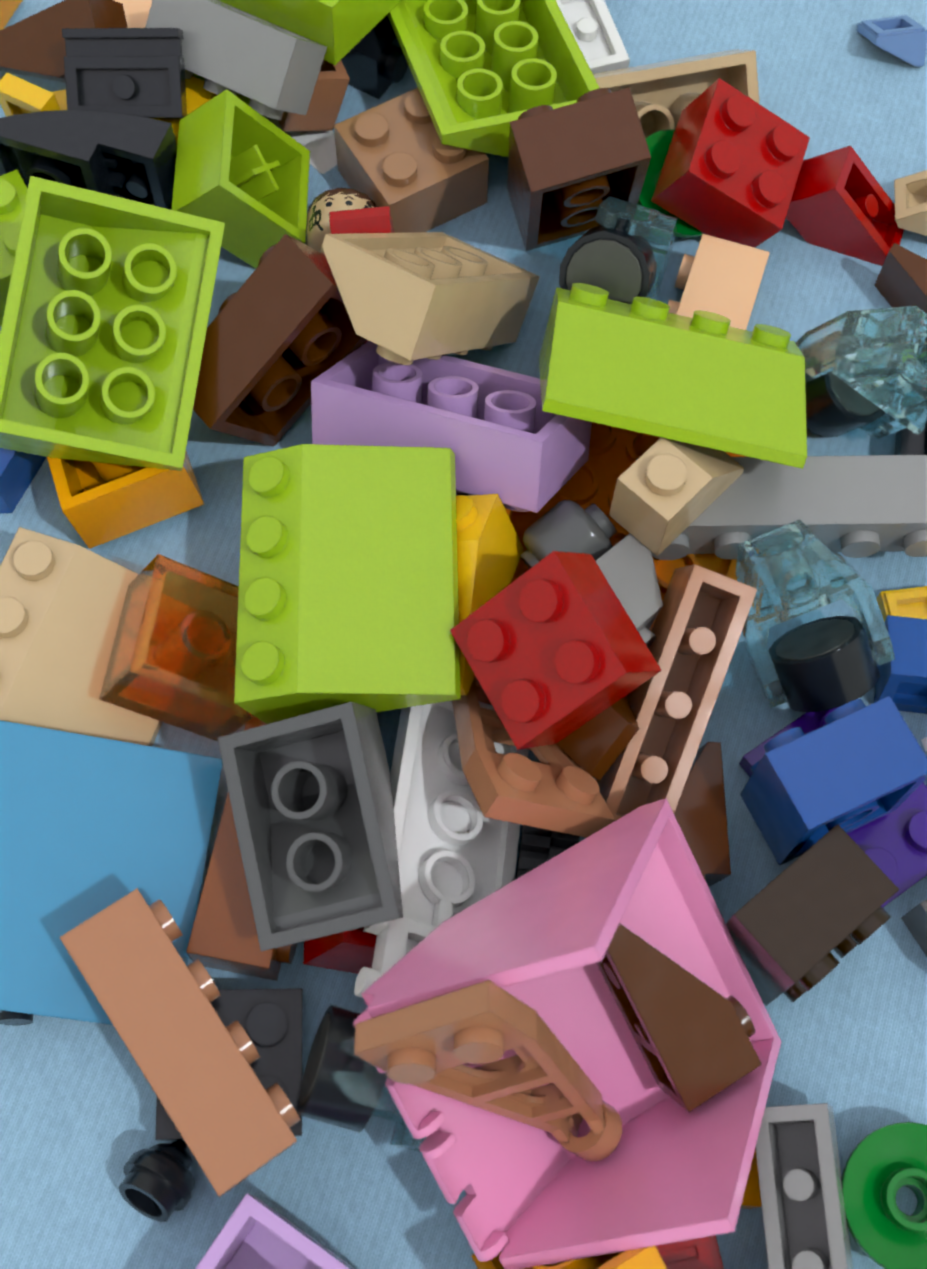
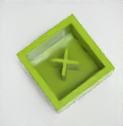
M226 89L179 120L171 210L224 222L225 227L221 247L256 269L264 252L277 244L285 234L304 244L306 243L310 151Z

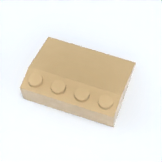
M19 527L0 565V720L153 746L209 615L208 608L80 545Z

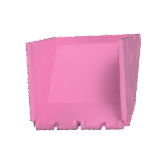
M666 798L638 807L447 919L361 994L368 1008L354 1020V1027L356 1023L490 980L540 1015L600 1091L602 1100L613 1106L621 1117L622 1135L616 1149L605 1159L590 1162L566 1150L550 1132L411 1084L398 1083L390 1078L386 1079L385 1085L412 1137L415 1139L427 1137L421 1143L419 1149L447 1203L455 1204L460 1193L463 1190L466 1192L465 1197L454 1208L453 1214L479 1261L491 1260L501 1253L499 1260L504 1269H523L735 1232L780 1050L781 1039ZM619 923L723 997L733 996L750 1016L755 1027V1034L749 1037L762 1065L690 1112L685 1110L658 1087L597 965V962L602 961ZM513 1049L505 1051L504 1056L501 1059L515 1056L517 1054ZM465 1063L463 1065L475 1068L485 1064ZM376 1067L379 1073H386L385 1071ZM585 1119L580 1124L578 1137H583L591 1131Z

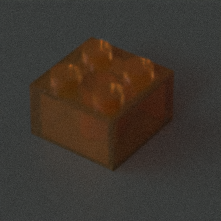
M157 554L128 585L99 700L218 741V737L234 733L255 717L234 703L239 586Z

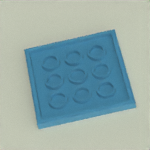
M0 720V1010L113 1025L59 937L137 888L148 906L161 899L182 933V936L174 940L172 944L186 966L188 965L189 955L186 951L198 908L223 764L221 758Z

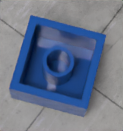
M890 696L868 706H865L862 699L850 701L825 717L824 720L827 725L808 734H804L801 727H795L779 734L764 745L763 748L766 753L761 760L751 767L753 774L740 793V796L779 866L803 855L837 824L846 833H849L895 811L927 779V756Z

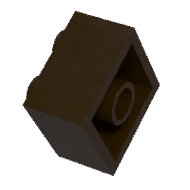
M838 824L740 908L726 923L755 987L766 1006L782 993L793 1003L806 991L808 992L840 963L830 951L834 950L843 958L853 948L870 937L891 917L881 906L900 889Z

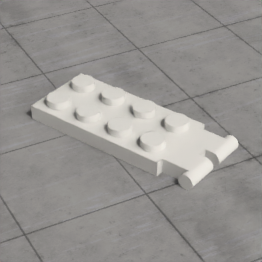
M452 701L401 708L390 776L403 918L364 927L365 932L375 934L377 938L372 969L363 967L356 978L354 994L357 997L363 998L361 994L441 923L515 880L521 824L484 817L462 770ZM479 701L480 707L494 710L493 706ZM494 742L495 750L499 754L518 753L528 758L529 749L517 750L515 746Z

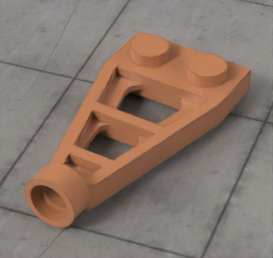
M474 676L468 694L461 695L459 700H452L462 770L484 817L586 838L615 821L614 816L599 792L600 787L597 781L571 759L557 744L526 748L532 750L541 763L534 762L518 753L503 755L496 752L494 742L511 746L515 745L496 711L480 707L479 701L492 704L476 676Z
M490 980L356 1023L354 1055L387 1072L388 1078L395 1082L411 1084L550 1132L566 1150L586 1161L596 1162L605 1159L616 1149L620 1141L622 1121L618 1111L602 1100L600 1091L540 1015ZM511 1049L517 1054L501 1059L504 1056V1052ZM465 1063H470V1064H485V1065H481V1066H478V1067H475V1068H471V1067L465 1066V1065H463V1064H465ZM585 1119L591 1131L583 1137H578L580 1124Z

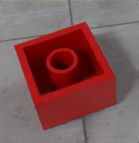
M718 78L681 111L651 201L706 235L756 248L783 228L810 137Z
M552 551L450 630L517 750L557 744L662 671L591 554Z

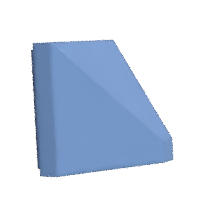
M903 15L863 20L857 24V32L876 46L915 67L925 66L927 30L909 16Z

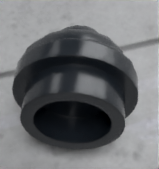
M176 1140L171 1144L160 1143L149 1149L139 1150L133 1153L125 1164L123 1171L126 1177L119 1186V1192L124 1200L139 1213L155 1221L165 1222L173 1211L183 1210L191 1199L194 1178L189 1170L192 1159L189 1152L186 1151V1142Z

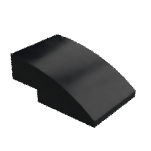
M91 110L41 111L0 118V176L17 169L27 189L30 176L171 210L177 144L171 123L138 115Z

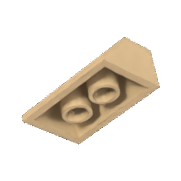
M733 49L593 74L600 88H609L612 92L630 87L645 139L649 135L661 130H675L681 111L718 78L759 103L756 50Z

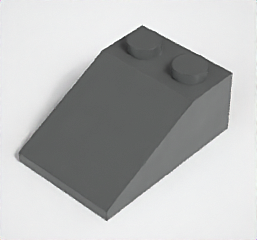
M348 702L218 737L261 951L403 918L391 776L376 709Z

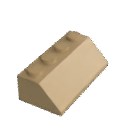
M443 232L325 234L322 249L356 335L377 344L376 353L381 357L403 365H412L413 361L417 359L440 360L442 355L446 354L467 355L468 350H492L493 346L516 342L540 278L536 274Z

